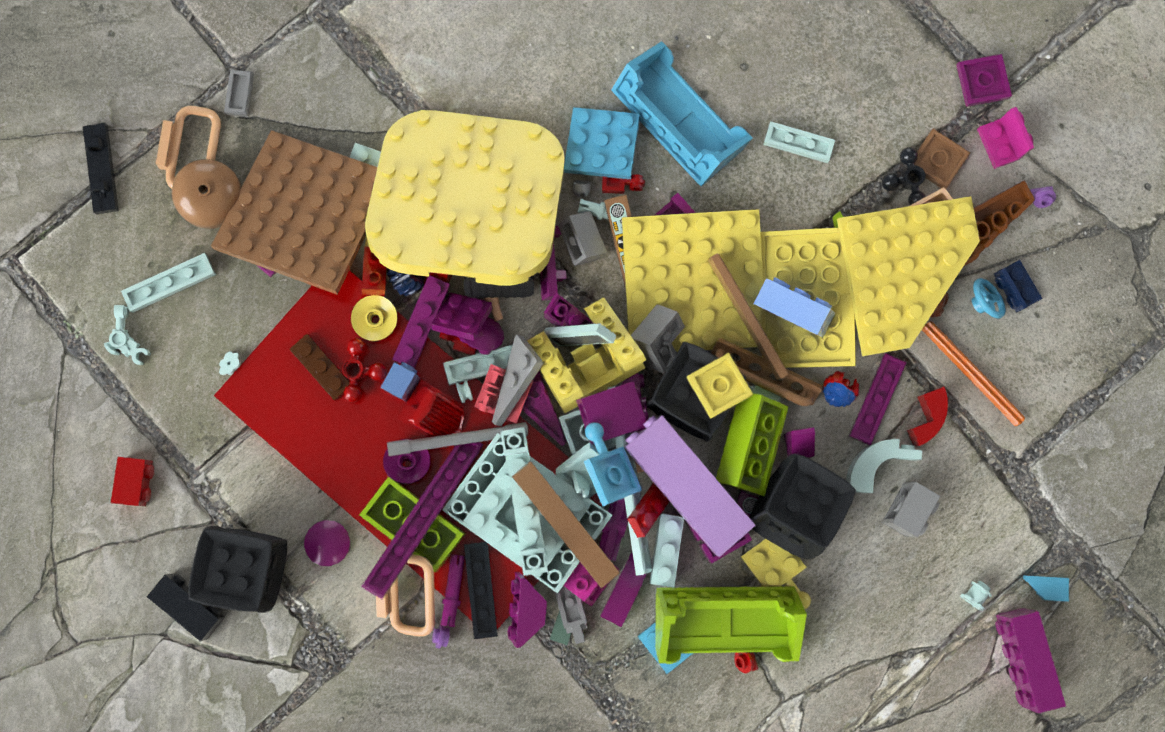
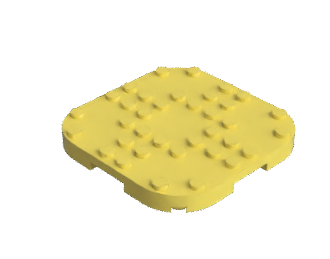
M420 110L402 117L386 133L365 221V231L371 252L374 253L382 265L399 273L429 277L430 272L474 277L477 283L503 286L517 285L528 281L529 277L537 272L540 273L546 267L552 253L564 175V152L559 140L546 128L525 121L435 110Z

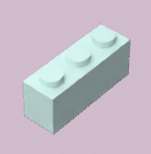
M660 514L650 584L666 587L675 586L684 523L683 517Z

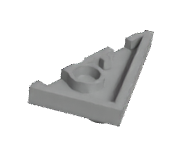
M516 335L492 420L494 425H503L544 364L527 340L520 335Z

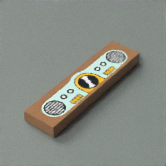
M627 195L606 199L604 204L625 285L622 217L632 216Z

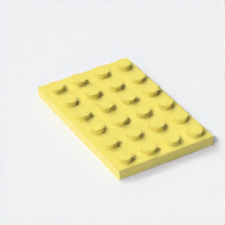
M839 228L760 232L763 284L766 278L773 281L774 277L790 285L789 289L792 291L796 287L811 295L810 299L813 301L816 298H820L832 305L831 310L835 312L822 338L764 309L761 317L762 329L784 367L856 366L855 315Z

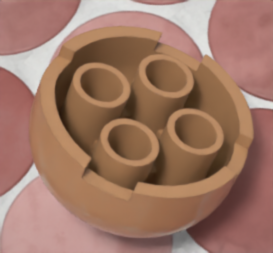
M211 159L196 160L184 166L176 175L172 185V200L178 213L186 221L200 228L215 229L221 227L229 210L236 203L242 184L237 175L227 165ZM205 186H207L208 191L205 194H202V192L205 189Z

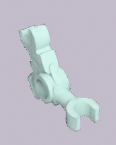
M114 305L116 327L112 329L109 342L104 343V347L113 355H120V352L116 351V349H120L126 357L131 355L135 364L143 365L144 363L139 360V354L143 352L145 355L150 356L151 353L147 349L138 348L140 344L129 336L128 330H125V320L129 312L128 307Z

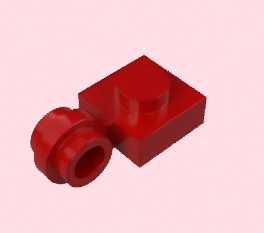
M639 174L631 175V180L602 177V193L624 194L625 185L629 186V190L638 192L642 191L645 186V180Z

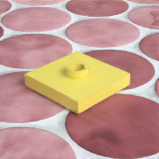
M729 353L687 376L689 383L710 419L753 395Z

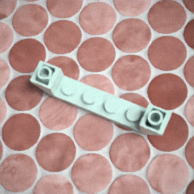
M525 428L500 431L521 550L523 575L548 572L539 510L512 478V475L530 462Z

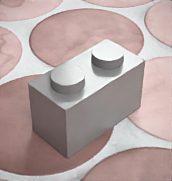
M590 211L568 216L558 224L574 266L596 261L607 253Z

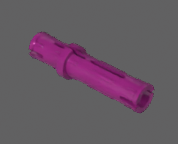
M451 554L445 599H442L444 607L440 625L455 627L457 607L461 603L458 600L465 556Z

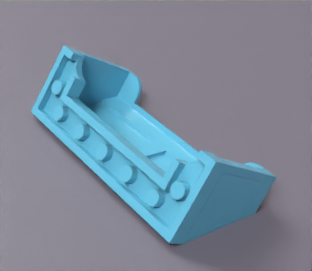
M661 41L627 63L611 91L632 113L640 114V122L688 174L702 186L743 151L752 140V137L744 128L734 126L730 129L671 66L674 61L672 51Z

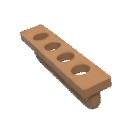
M718 338L711 351L713 355L719 358L727 353L738 354L741 359L734 362L739 371L746 376V381L800 406L813 405L822 391L821 384L786 369L788 372L787 376L781 380H773L770 377L772 371L763 357L722 338ZM751 363H757L761 366L762 369L759 371H754L749 367V365ZM798 382L802 384L803 388L801 390H794L791 384Z

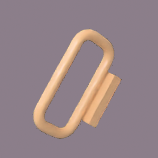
M186 106L177 112L175 123L163 120L156 165L159 169L166 170V182L171 189L175 179L186 116L198 115L211 119L212 126L206 159L215 160L221 120L214 110L198 106ZM205 186V189L202 193L208 190L207 186Z
M412 554L407 563L419 565L424 570L425 626H410L400 621L398 577L383 600L376 597L377 617L386 618L390 614L391 624L398 632L413 636H427L434 630L435 626L434 570L432 564L425 557Z

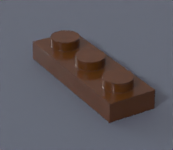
M306 334L290 348V351L332 399L336 401L343 395L345 387L350 382L311 337Z

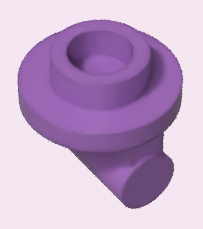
M1052 186L1030 189L1035 199L1033 204L1037 208L1048 207L1056 199Z

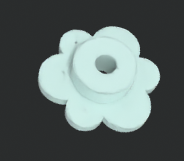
M232 352L225 354L224 359L219 363L221 366L219 373L221 375H232L241 364L239 354Z

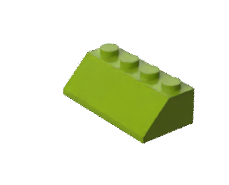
M754 393L752 396L736 404L726 444L723 448L721 462L717 470L716 479L719 483L765 496L788 406L764 395Z

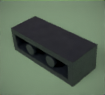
M177 573L165 574L147 595V598L200 642L207 640L225 618L221 614L222 610L219 607L189 600V587L185 584L186 580Z

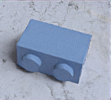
M394 362L381 388L407 402L421 378L416 375L417 370L404 362L401 365Z

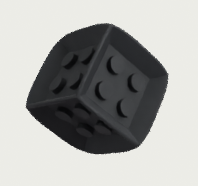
M686 341L683 342L680 350L656 387L650 401L647 403V408H650L658 416H663L666 421L706 442L710 441L731 408L710 419L689 383L687 376L717 360L719 357Z
M791 454L779 464L777 470L770 477L765 496H759L749 517L755 524L752 529L765 539L797 557L807 560L813 559L821 555L836 536L851 507L856 489L845 479L819 463L799 454Z
M219 526L205 527L199 538L194 556L188 589L189 600L236 611L258 613L271 611L278 598L287 558V539L241 529L222 528Z

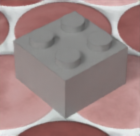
M917 482L903 483L882 523L905 537L923 535L928 527L927 520L930 514L933 515L940 505L938 502L940 495Z

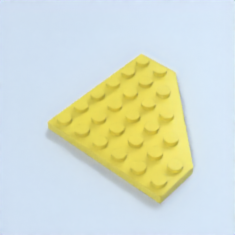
M971 196L837 219L862 356L911 347L980 242Z

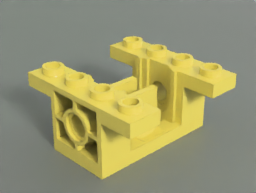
M605 298L587 306L584 310L593 324L600 323L616 335L614 343L602 344L596 350L593 344L583 345L570 352L575 362L566 366L558 348H554L544 331L527 340L544 362L540 372L565 414L578 407L576 400L608 390L607 387H613L645 369L643 362L646 361L643 352Z

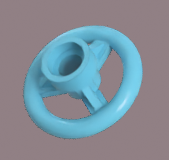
M983 278L976 279L973 284L975 297L971 300L973 307L981 314L986 312L993 318H1002L1005 315L1006 307L1001 294L988 280ZM995 302H997V304H998V308H999V311H998V312L995 310V306H994V303H995Z

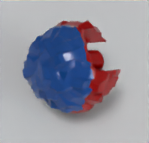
M836 371L828 376L822 386L826 402L835 407L851 405L859 395L857 379L854 380L853 385L849 386L850 380L843 378L845 372Z

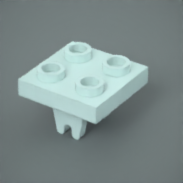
M590 442L556 468V475L574 487L578 494L581 492L583 498H590L597 493L584 461L599 455L596 446Z

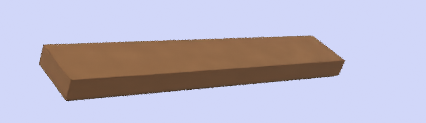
M718 253L708 259V262L776 380L784 378L788 375V372L721 256Z
M531 461L512 475V478L601 588L620 573Z

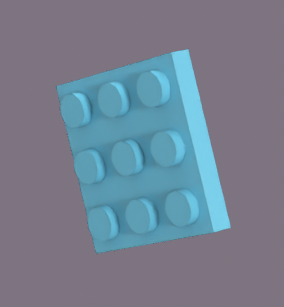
M573 107L564 173L631 180L640 114Z

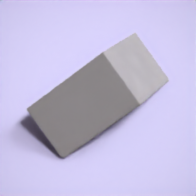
M658 304L631 334V337L646 358L644 364L664 374L677 354L672 342L685 327L677 311Z

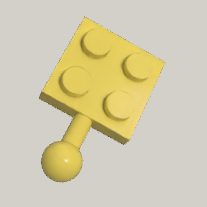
M764 539L741 556L762 587L795 586L804 609L810 606L811 598L809 594L800 591L792 580L794 576L807 568L799 557L785 551L767 539Z

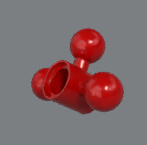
M354 338L348 342L347 350L352 357L345 361L342 366L344 376L350 379L349 385L345 387L343 392L345 399L349 402H357L362 397V390L358 386V382L363 380L366 375H369L373 380L380 381L387 374V369L382 363L376 362L370 367H366L359 361L360 356L366 349L365 343L359 338ZM353 365L360 366V372L356 376H351L349 373Z

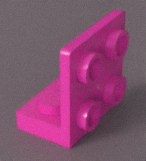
M1017 107L1011 108L1001 119L980 126L977 129L994 170L1020 160L1034 148L1033 137L1027 132L1024 125V117Z
M579 562L563 586L585 603L593 606L609 583L601 588L581 562Z

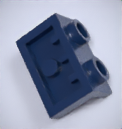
M1020 260L994 273L997 286L1003 289L1007 296L1008 305L1016 313L1043 299Z

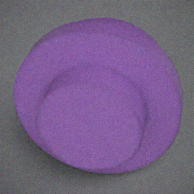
M439 625L438 629H434L432 643H436V648L440 649L441 646L447 647L450 629Z

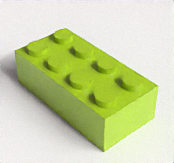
M388 477L360 513V516L392 540L420 498L400 483ZM439 513L413 554L425 557L432 564L434 572H438L466 533Z

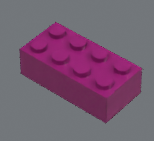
M1020 608L997 614L995 626L998 634L1002 635L1004 642L1002 651L1010 663L1008 671L1010 678L1016 684L1017 691H1015V696L1019 705L1038 714L1066 707L1039 611Z

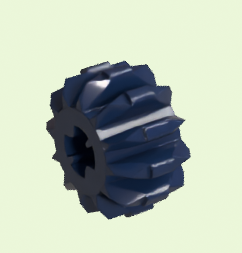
M387 268L388 272L386 274L390 278L389 283H392L393 289H397L400 295H412L424 286V276L399 273Z

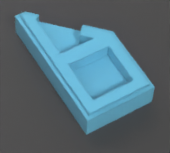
M1023 575V579L1029 583L1042 600L1069 602V578Z

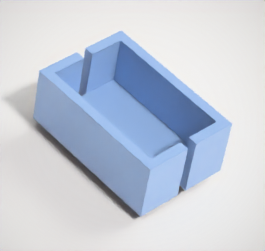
M774 277L773 281L766 278L754 304L823 338L835 315V312L831 310L832 305L820 298H816L815 301L811 300V295L795 287L794 291L789 289L790 285Z

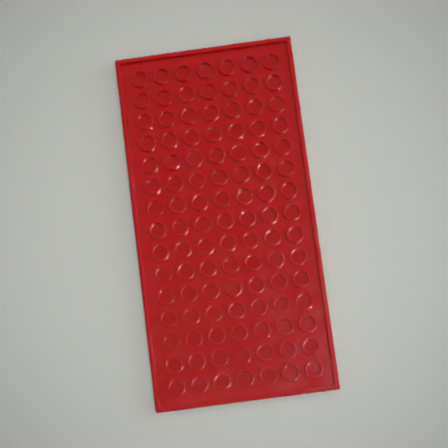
M349 270L338 295L311 286L214 394V397L388 547L392 540L362 518L360 513L389 477L383 466L384 454L388 449L387 442L427 437L397 419L407 402L381 388L394 362L401 365V363L392 359L409 321L396 310L397 324L394 331L388 337L379 341H369L360 337L353 329L351 314L354 306L362 298V281ZM373 316L372 323H378L379 316ZM308 334L343 374V364L352 357L347 350L348 342L354 338H359L363 340L366 346L365 352L360 356L359 361L366 367H370L376 362L382 363L387 369V374L380 381L371 379L369 375H366L363 380L359 381L358 386L362 390V397L359 401L349 402L345 399L344 394L334 401L290 351V348ZM427 339L415 367V370H417L416 375L464 405L462 409L465 415L462 432L460 433L516 424L505 420L502 426L494 425L492 422L494 414L483 412L479 408L474 407L483 386L477 379L468 381L473 400L466 399L465 403H462L456 384L449 386L443 366L444 362L454 359L431 339ZM351 366L349 370L350 375L356 376L360 372V366ZM520 416L517 423L526 422L528 427L526 439L529 455L556 474V468L569 457ZM492 440L480 442L483 444V448L481 449V451L479 452V454L477 455V457L465 473L464 477L462 478V480L460 481L452 495L455 493L457 488L460 486L462 481L468 475L470 470L473 468L475 463L481 457V455L486 450V448ZM455 445L427 449L430 456V467L426 475L415 483L401 485L418 498H421ZM405 461L403 466L410 467L411 462ZM597 493L589 498L602 507ZM441 510L440 514L466 533L451 554L465 556L464 544L486 542ZM488 544L498 630L510 616L509 607L510 603H513L514 594L511 592V582L515 580V572H520L523 575V568ZM451 556L448 557L438 572H434V588L444 597ZM465 559L458 600L461 603L457 608L472 621ZM406 563L424 579V570L421 566ZM533 575L524 576L533 587L539 581Z

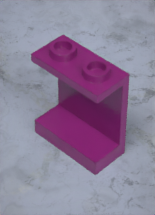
M633 381L576 400L585 428L592 422L602 425L604 429L603 441L644 428L643 424L649 419L646 409L642 408L639 400L641 398L640 390L637 385H634Z

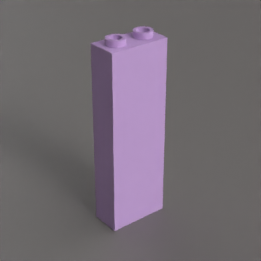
M652 416L643 424L646 427L639 434L635 431L625 439L627 444L624 448L711 551L720 557L748 533L755 524L663 416L657 418Z

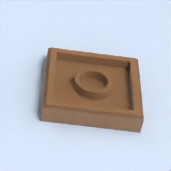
M933 128L917 150L918 159L914 164L923 168L926 179L940 188L944 187L947 189L970 152Z

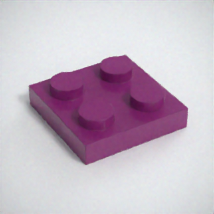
M1002 54L957 63V71L966 107L1007 100L1012 97Z
M450 292L431 323L432 330L475 341L493 309L492 302Z

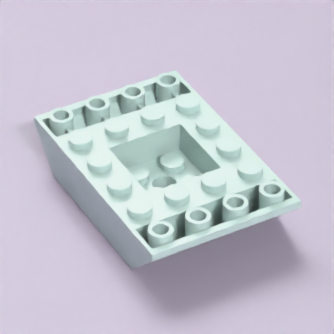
M497 433L442 510L522 567L506 457L504 455L501 435ZM530 456V461L595 541L612 517V514L588 497L583 498L581 492L578 494L574 487ZM539 511L548 572L531 575L558 593L580 561Z

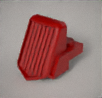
M421 379L397 419L427 438L462 432L465 415L462 408L464 405Z

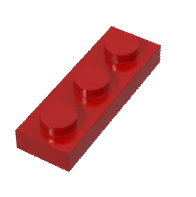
M654 482L627 518L637 538L647 535L669 503V500Z

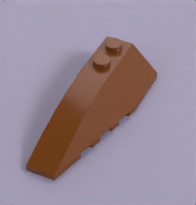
M1025 180L973 207L980 242L964 266L975 261L980 256L979 254L994 242L993 240L1000 233H1003L1008 228V225L1035 201Z

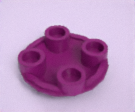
M488 317L475 341L461 337L459 339L470 347L477 349L481 354L489 355L492 350H496L502 345L504 331L500 324Z
M324 520L315 523L305 535L304 548L306 555L319 566L329 567L338 564L346 557L351 548L347 530L337 521Z

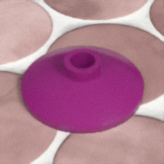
M387 449L383 458L384 470L397 483H415L421 480L429 470L430 456L428 450L389 456ZM405 461H410L411 466L404 467L403 463Z

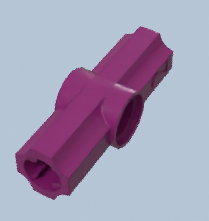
M624 498L610 503L608 512L612 514V517L601 531L603 533L599 547L609 560L612 561L617 559L621 539L624 538L628 524Z

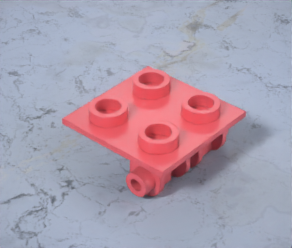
M493 364L490 365L474 407L479 408L483 412L494 414L506 369ZM533 380L506 420L517 424Z

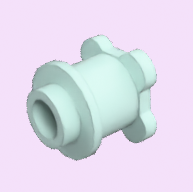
M972 581V587L965 595L962 593L960 597L976 609L983 611V603L988 597L991 598L992 596L989 592L991 588L981 581L977 583Z

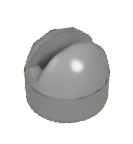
M586 180L573 181V193L577 197H580V193H583V197H586L590 192L591 182Z

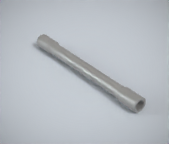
M524 422L470 432L414 440L387 442L388 455L394 456L408 454L413 451L493 440L497 433L501 435L500 431L523 427L525 428L526 436H528L527 423Z

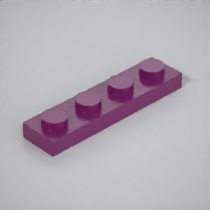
M429 275L392 360L399 363L404 362L414 368L416 367L432 330L431 323L443 305L451 286L450 284Z

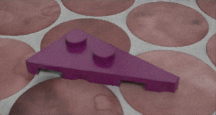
M538 371L533 378L531 389L522 410L561 446H564L567 440L541 373Z

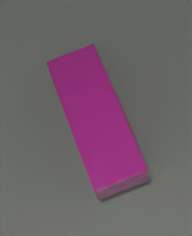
M632 552L600 614V617L619 627H622L647 573L636 575Z

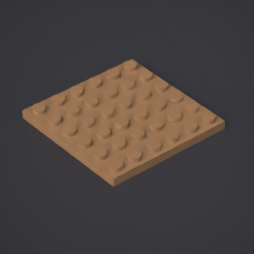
M271 130L239 191L236 203L229 210L211 247L219 252L338 295L366 237L365 221L377 167Z

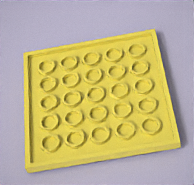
M759 209L622 217L627 322L630 335L652 309L659 304L677 311L685 325L672 342L676 352L680 350L682 343L685 341L704 350H712L718 338H722L741 348L757 347L710 266L708 259L717 253L721 256L762 327L761 317L764 309L754 304L763 286Z

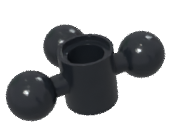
M912 147L904 148L900 153L901 162L907 165V170L904 174L898 177L894 173H888L882 178V186L887 191L896 190L900 184L905 189L911 190L912 193L908 197L909 205L926 197L919 190V186L926 177L925 171L920 166H915L914 163L918 159V153ZM913 173L917 175L918 182H911L908 179V174Z

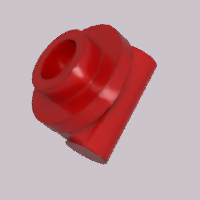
M754 652L735 653L734 662L739 671L749 673L758 670Z

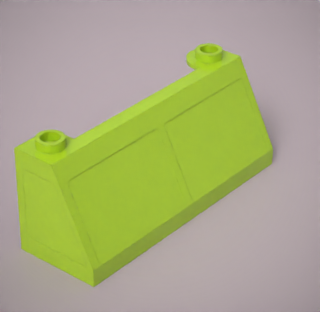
M795 586L656 588L655 650L659 663L673 664L680 660L681 653L773 652V655L781 662L799 661L807 613Z

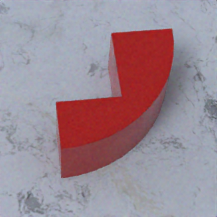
M945 387L917 397L927 423L907 430L913 446L918 447L927 443L942 428L948 411V397Z

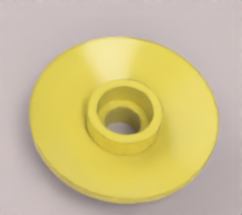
M378 295L364 297L354 306L351 314V323L353 329L360 337L369 341H379L385 339L394 331L397 324V312L394 305L388 299ZM373 316H379L378 323H372Z

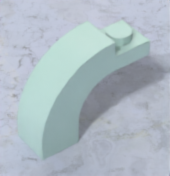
M889 439L871 444L853 459L847 472L846 481L858 493H873L874 475L881 463L888 459L922 460V450H915L913 445H901L900 449V439Z

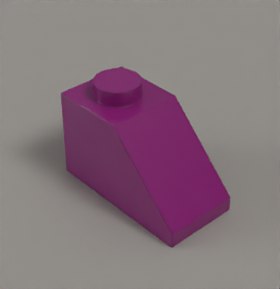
M814 427L783 434L787 457L791 454H799L807 458L815 457Z

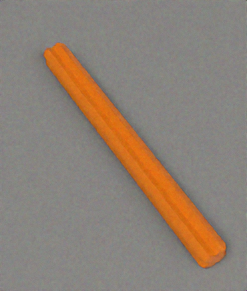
M932 321L924 325L922 331L1014 426H1019L1025 420L1024 415Z

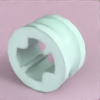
M465 380L463 384L456 383L462 403H465L466 399L473 400L468 381Z

